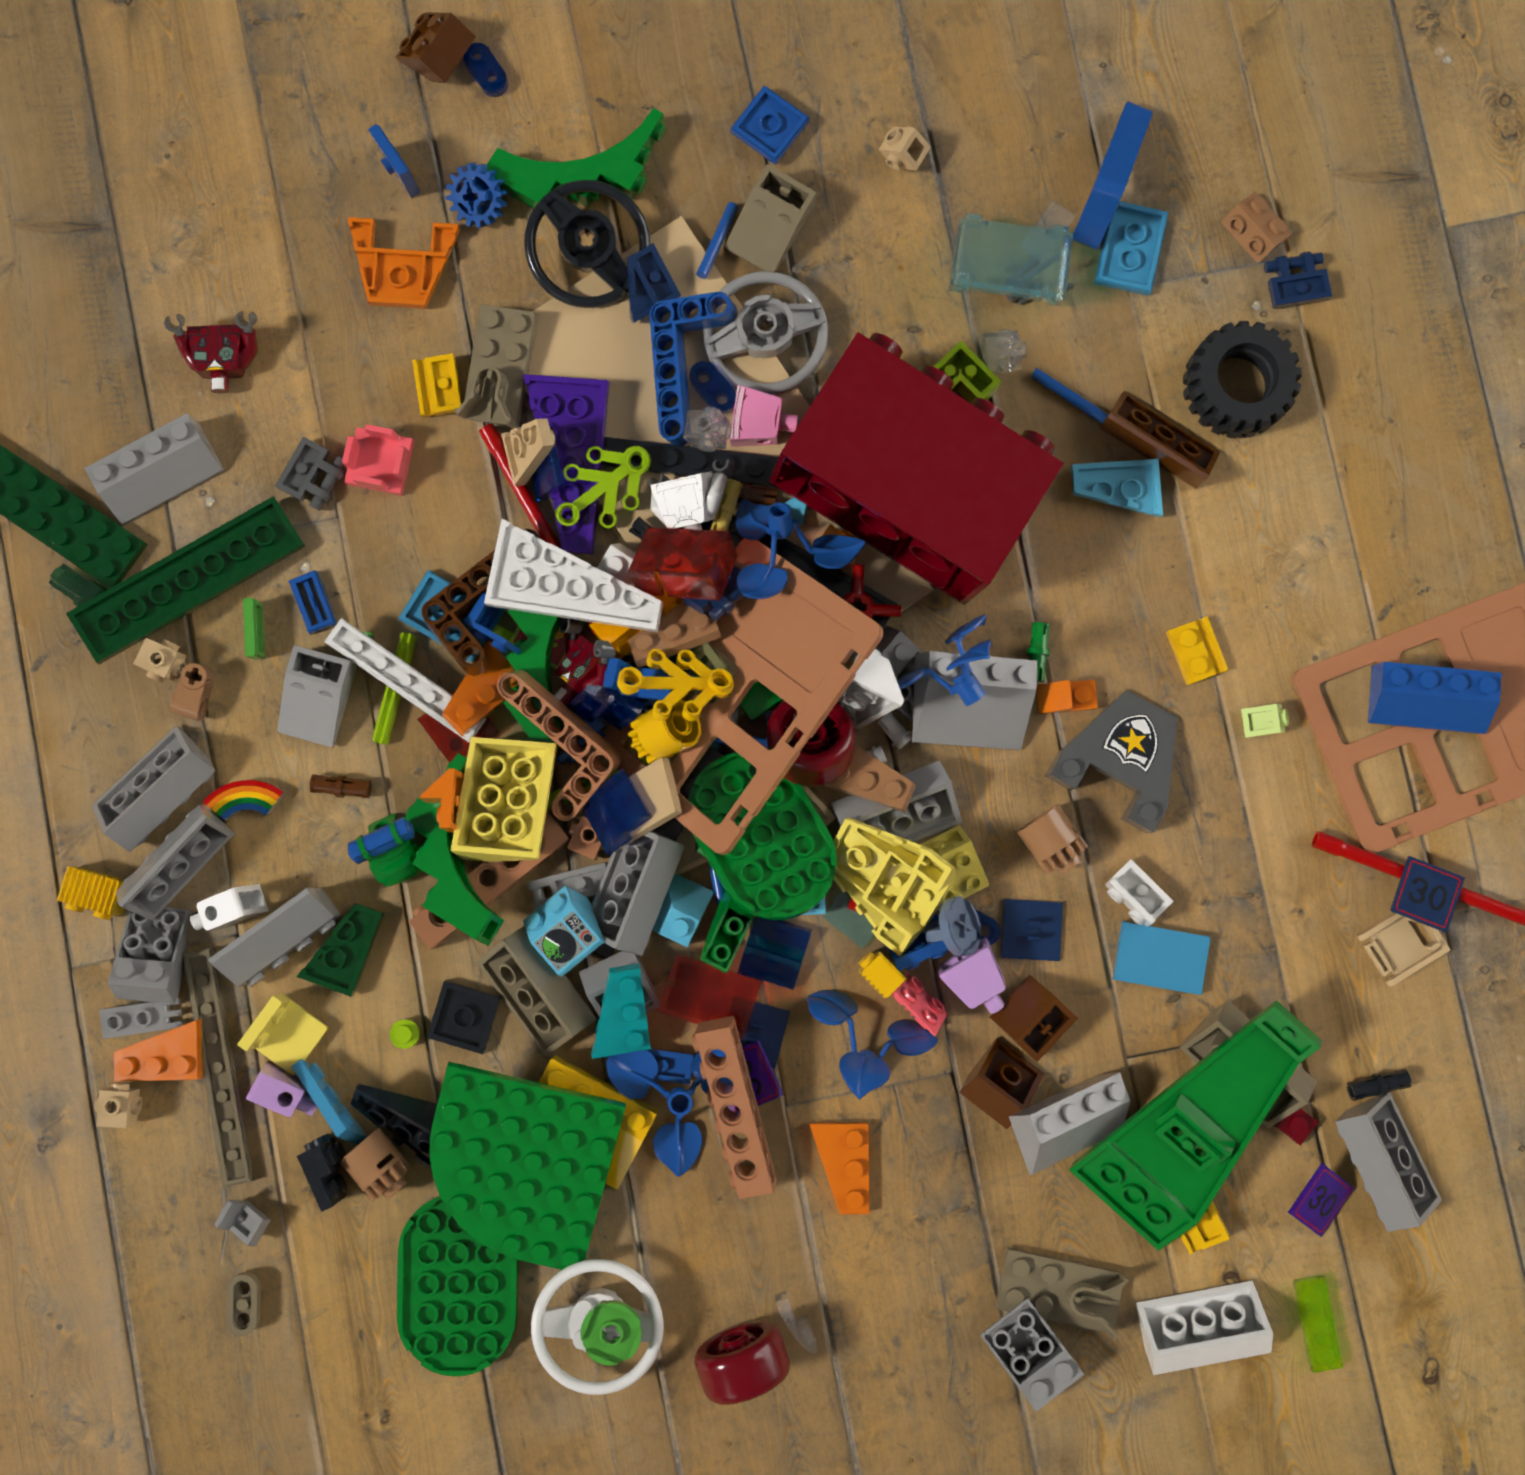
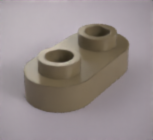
M242 1272L236 1275L229 1282L227 1288V1325L232 1333L239 1336L251 1333L260 1322L261 1284L258 1277L250 1272ZM243 1282L249 1284V1292L242 1289ZM242 1313L249 1315V1322L242 1320Z

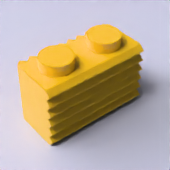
M67 866L57 901L66 903V909L83 912L85 908L94 911V917L111 920L112 916H122L124 913V908L118 904L116 891L123 885L124 879L77 866Z
M869 951L858 962L861 966L859 968L861 976L883 998H888L907 979L879 951H876L874 954Z

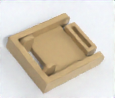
M1392 912L1358 933L1356 937L1359 941L1370 938V941L1366 942L1363 948L1382 977L1389 973L1393 974L1385 980L1387 986L1391 987L1450 951L1449 946L1437 929L1422 924L1432 941L1423 945L1409 921L1414 922V920Z

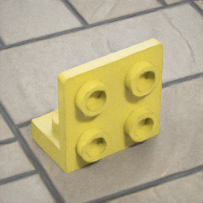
M960 825L920 844L932 849L955 867V881L937 909L938 911H940L944 901L951 897L961 896L964 899L989 886L988 879L972 841Z
M283 993L271 997L237 1045L246 1052L253 1049L258 1050L287 1073L295 1075L296 1073L291 1066L300 1059L306 1061L328 1031V1026Z

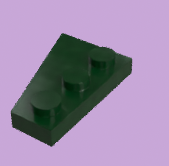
M355 903L332 931L333 933L322 947H319L313 955L314 957L296 977L350 997L354 996L385 913Z

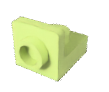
M1281 704L1241 709L1245 738L1285 733V727L1289 726L1288 712L1286 709H1282Z

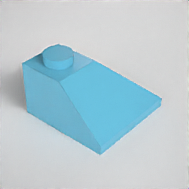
M674 874L653 930L672 941L688 947L714 891L681 875Z

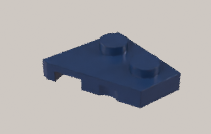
M654 243L627 257L629 307L632 323L649 315L655 303L681 296Z

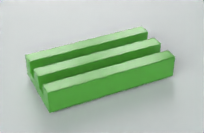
M244 598L245 656L253 660H261L265 658L263 604L254 598Z

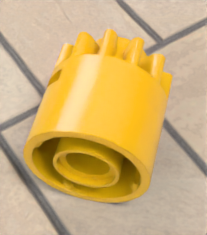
M680 700L672 708L669 718L665 721L656 720L652 716L651 709L636 717V720L630 723L634 730L628 732V736L632 738L633 743L631 747L638 751L639 758L646 756V761L650 764L661 757L670 758L674 754L694 746L699 741L701 736L699 718L696 721H688L682 716V709L686 701ZM663 708L657 709L661 713L666 712ZM687 709L691 713H696L694 709Z

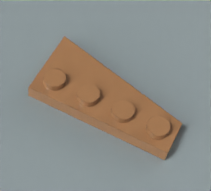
M856 745L854 757L848 769L836 780L823 785L902 812H906L916 787L911 780Z

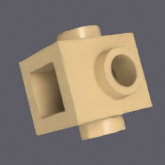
M893 126L886 134L885 140L878 150L886 158V164L892 169L917 170L931 146L916 128Z
M145 638L133 664L147 670V677L163 683L165 678L175 681L181 675L182 669L186 666L185 659L187 655L178 652L180 646L163 639L160 644Z
M113 1082L111 1087L99 1090L94 1103V1109L97 1112L96 1127L128 1128L136 1125L137 1116L142 1109V1097L139 1096L140 1088H129L130 1083Z

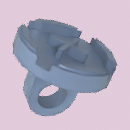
M956 896L944 901L940 909L939 920L929 923L923 930L927 942L944 941L947 949L953 955L962 957L971 955L977 950L980 939L976 938L981 926L973 904L969 900H963L961 896Z

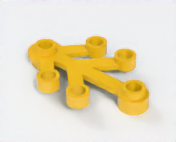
M652 649L649 651L646 660L647 665L651 669H662L670 677L643 676L638 669L625 667L620 671L617 679L618 688L627 695L634 694L639 689H672L663 700H658L654 703L652 716L658 721L667 720L672 708L691 690H703L694 700L687 701L682 709L684 719L696 721L700 716L702 708L714 697H727L731 694L734 687L732 676L727 670L720 668L709 669L695 658V654L687 649L681 650L678 653L676 665L666 657L662 650ZM652 657H657L661 661H655ZM681 658H687L690 662H685ZM692 669L700 677H691L683 670ZM663 708L666 712L661 713L657 709ZM687 709H694L696 713H691Z

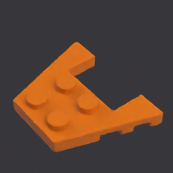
M348 217V225L351 230L353 245L357 254L369 305L427 309L460 233L459 225L433 222L430 251L374 248L376 228L374 219Z

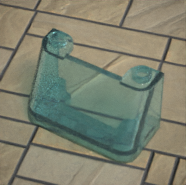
M967 213L966 217L960 218L958 223L948 291L962 293V290H969V287H972L971 292L974 293L980 291L1034 299L1033 301L1038 302L1044 297L1043 301L1047 302L1046 305L1061 306L1065 302L1073 234L1068 232L1069 228L1066 226L1052 225L1051 229L987 221L983 220L982 215Z

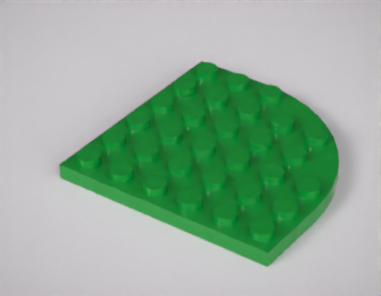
M448 1062L430 1135L431 1170L435 1185L447 1210L456 1222L473 1238L493 1251L507 1257L560 1270L574 1263L584 1261L626 1103Z

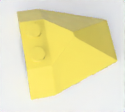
M847 817L833 840L837 855L834 881L843 893L847 891L857 905L855 909L859 915L864 914L874 928L871 931L876 938L898 956H901L930 923L955 881V867L930 848Z

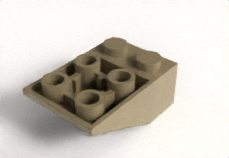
M767 164L753 186L724 249L762 271L776 272L814 210L817 192Z

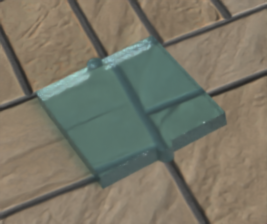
M847 891L842 892L834 897L835 902L824 914L823 918L863 949L874 934L871 930L874 928L864 915H859V913L847 908L851 896Z

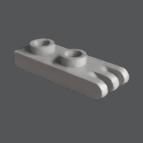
M177 998L176 1004L146 1002L100 1009L102 1038L107 1039L182 1026L183 1021L171 1022V1017L182 1015V1009L170 1011L169 1005L180 1004V998Z

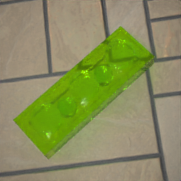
M1323 1275L1293 1280L1310 1370L1313 1373L1343 1368L1326 1278Z

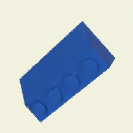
M1394 662L1375 664L1371 666L1368 723L1486 734L1500 703L1502 673Z

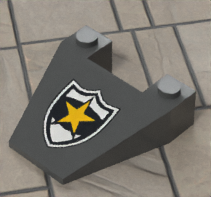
M1125 690L1058 751L1045 777L1068 790H1073L1077 788L1088 766L1135 792L1121 820L1145 833H1154L1168 808L1177 718L1132 692Z

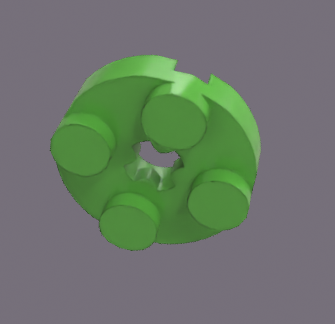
M618 1300L598 1302L586 1314L580 1331L581 1341H583L588 1356L595 1362L608 1366L616 1365L618 1362L631 1358L638 1350L642 1338L639 1314L631 1306ZM614 1325L617 1327L616 1331L620 1333V1336H614L612 1340H608L606 1338L607 1333L603 1329Z

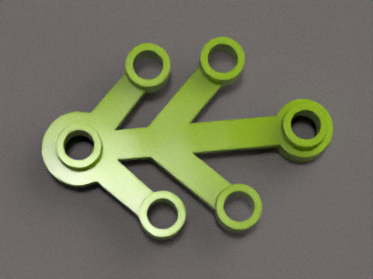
M598 446L588 448L586 458L590 463L598 464L601 461L621 464L612 472L579 468L576 464L566 465L563 469V476L566 480L574 482L579 479L598 483L572 503H561L555 512L557 521L565 526L574 525L579 520V512L605 493L603 512L600 513L598 520L602 527L612 528L617 522L615 507L618 484L627 475V493L622 497L621 504L626 510L632 511L637 509L640 503L638 498L640 475L649 469L651 463L649 453L640 446L629 447L624 453L602 450ZM593 449H597L600 452V458L596 461L590 458V452ZM634 455H638L641 459L640 464L636 467L631 464V457ZM568 468H576L577 476L575 478L567 476ZM629 496L635 498L636 502L633 507H628L625 503L626 498ZM565 508H569L572 511L570 519L562 517V511ZM605 514H610L613 517V521L609 525L603 523L602 518Z

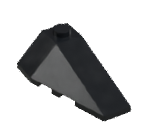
M358 1084L350 1104L377 1127L389 1129L395 1136L392 1139L399 1146L405 1143L416 1152L414 1158L422 1165L431 1169L430 1135L437 1103Z

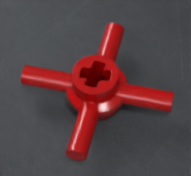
M854 564L852 592L846 594L842 599L852 606L856 602L859 603L860 608L865 609V611L861 610V612L871 619L873 616L901 617V605L874 604L871 597L864 593L865 565Z

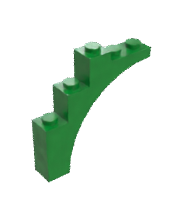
M653 108L641 125L623 141L604 152L584 159L565 162L536 161L516 156L497 147L487 163V172L495 169L497 172L494 178L496 180L503 179L504 181L500 185V189L506 190L508 195L533 209L551 190L565 183L577 180H595L610 184L623 191L633 200L635 195H640L646 186L647 179L644 166L642 165L648 162L652 153L651 148L655 141L659 142L666 131L664 115L659 110ZM578 192L567 195V197L587 208L601 196L600 193Z
M509 609L508 613L528 639L525 641L522 638L514 643L515 646L521 649L519 654L511 651L505 657L515 670L527 672L553 694L550 679L551 653L562 617ZM519 685L514 687L513 690L518 691ZM533 697L532 704L534 708L541 710V701L537 697ZM507 700L503 702L533 742L555 743ZM555 716L554 723L556 727L563 730L564 724L561 718ZM559 745L557 746V752L562 749Z
M457 753L455 758L447 765L446 771L449 768H455L465 773L467 758ZM417 798L414 804L408 808L405 819L412 824L416 832L428 839L418 849L412 864L438 880L435 886L428 891L422 906L473 939L489 946L505 920L488 908L475 892L466 874L463 860L451 851L454 833L439 828L436 818L437 809L441 806V803H428Z

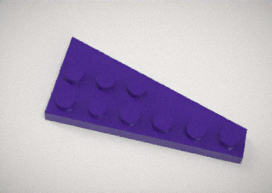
M523 374L528 388L529 403L533 411L534 420L547 418L550 430L555 435V444L543 460L545 473H547L550 487L549 493L556 512L557 507L561 503H572L598 483L579 479L574 482L568 481L563 476V469L568 464H576L579 468L602 470V461L598 464L590 463L586 458V451L592 446L604 449L610 382L598 379ZM593 449L590 452V458L594 461L598 460L600 452L597 449ZM568 468L567 476L569 478L577 476L576 468ZM599 497L579 512V520L572 526L562 525L555 517L562 550L568 553L594 554ZM565 508L562 511L564 519L572 517L571 509Z

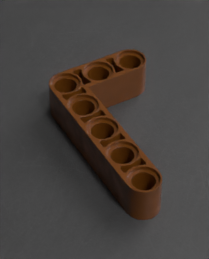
M523 529L540 539V536L536 531L532 529ZM495 550L428 600L421 610L422 617L429 630L461 668L472 676L484 673L488 666V659L482 646L460 621L470 614L481 594H486L488 583L478 585L477 581L482 577H490ZM458 595L467 596L461 603L453 602ZM434 613H444L441 619L436 621L430 620ZM452 634H462L458 641H448ZM473 654L480 655L477 662L472 664L466 662L469 656Z

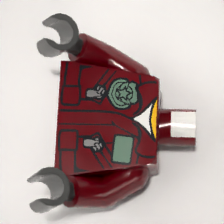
M241 311L235 316L236 324L187 326V331H183L182 327L185 325V318L181 314L176 315L179 326L173 325L169 316L165 318L164 325L169 331L175 332L173 335L175 343L190 369L199 374L203 379H211V392L223 394L229 392L228 378L243 377L245 369L249 368L258 353L256 331L252 328L257 322V315L254 312L249 313V323L244 320V313Z
M561 618L560 630L562 633H568V637L565 638V657L555 670V675L565 684L554 696L566 707L571 704L578 694L588 702H592L606 690L603 687L604 674L609 658H614L616 651L609 641L597 640L595 644H592L581 635L577 637V634L582 630V623L575 619Z

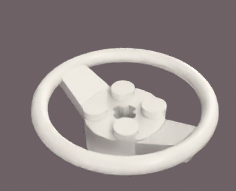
M606 1259L580 1261L567 1266L554 1275L540 1292L534 1305L531 1320L533 1346L545 1370L557 1382L568 1389L590 1395L618 1392L639 1380L654 1363L661 1347L664 1332L662 1309L649 1283L632 1268ZM593 1271L616 1274L628 1280L642 1294L650 1311L649 1314L634 1309L641 1318V1342H649L644 1356L628 1373L605 1382L584 1381L565 1372L551 1357L544 1337L573 1339L574 1346L586 1352L583 1341H581L580 1331L588 1311L603 1300L623 1302L616 1295V1292L605 1288H598L587 1291L576 1303L546 1309L551 1297L561 1285L579 1274ZM614 1325L603 1329L607 1333L606 1338L608 1340H612L614 1336H620V1333L616 1331L617 1327Z

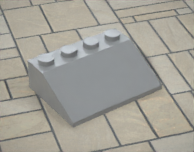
M927 651L915 655V670L922 667L925 669L929 668L952 686L955 684L952 679L963 672L960 665L949 671L946 669L952 661L960 656L959 653ZM990 656V659L969 662L973 674L985 690L986 695L967 707L958 693L951 695L948 689L930 676L919 678L914 682L913 743L1021 750L1036 694L1037 661Z

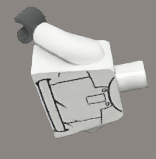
M719 459L715 460L713 468L717 473L714 474L710 471L670 480L663 473H660L659 481L654 477L648 480L651 486V511L663 524H666L669 530L684 527L687 544L705 540L701 523L716 518L727 478L731 477L735 471V467L729 459L726 460L724 467Z

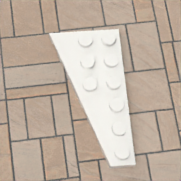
M501 519L484 604L497 608L658 632L663 608L661 600L620 581L609 573L601 571L580 558Z

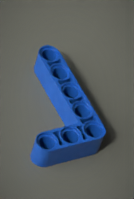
M1129 101L1126 102L1071 240L1098 250L1127 185L1151 120L1152 110Z
M711 292L659 301L650 310L649 317L659 432L664 439L673 445H686L692 436L684 332L727 326L735 321L738 312L737 307L723 292ZM727 304L726 309L722 313L716 314V310L720 305ZM699 308L698 314L693 318H689L690 312L693 309ZM671 313L670 319L665 323H661L663 316ZM673 341L672 348L664 351L665 344ZM676 369L675 375L671 379H666L668 371ZM673 397H678L677 404L669 408V401ZM680 425L679 433L671 436L672 428Z

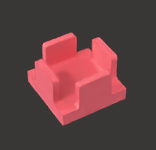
M366 424L365 429L357 427L355 437L348 436L342 459V464L347 468L344 483L350 486L403 496L415 441L413 438L399 436L393 429Z

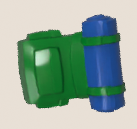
M394 813L371 823L368 826L367 835H360L347 844L350 858L357 864L368 861L369 868L379 883H383L385 887L407 881L422 871L412 864L420 848L419 843L412 839L414 838V828L404 817L397 819Z

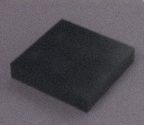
M445 980L426 1038L483 1055L502 997Z

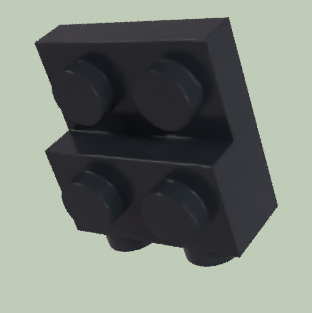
M328 1133L304 1145L305 1151L297 1156L321 1212L333 1207L347 1196L345 1192L347 1190L346 1181L336 1171L341 1167L339 1162L346 1156L342 1144L339 1141L336 1142L334 1137L330 1138Z

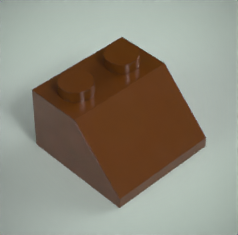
M997 1037L969 1073L959 1093L1004 1128L1008 1129L1012 1125L1009 1116L1029 1106L1044 1073Z

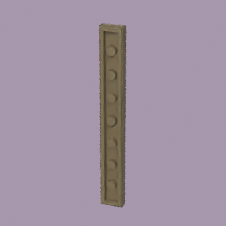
M210 948L185 953L182 956L194 1021L202 1019L203 1076L224 1188L252 1182L255 1180L219 972L208 961L209 958L215 955V949Z

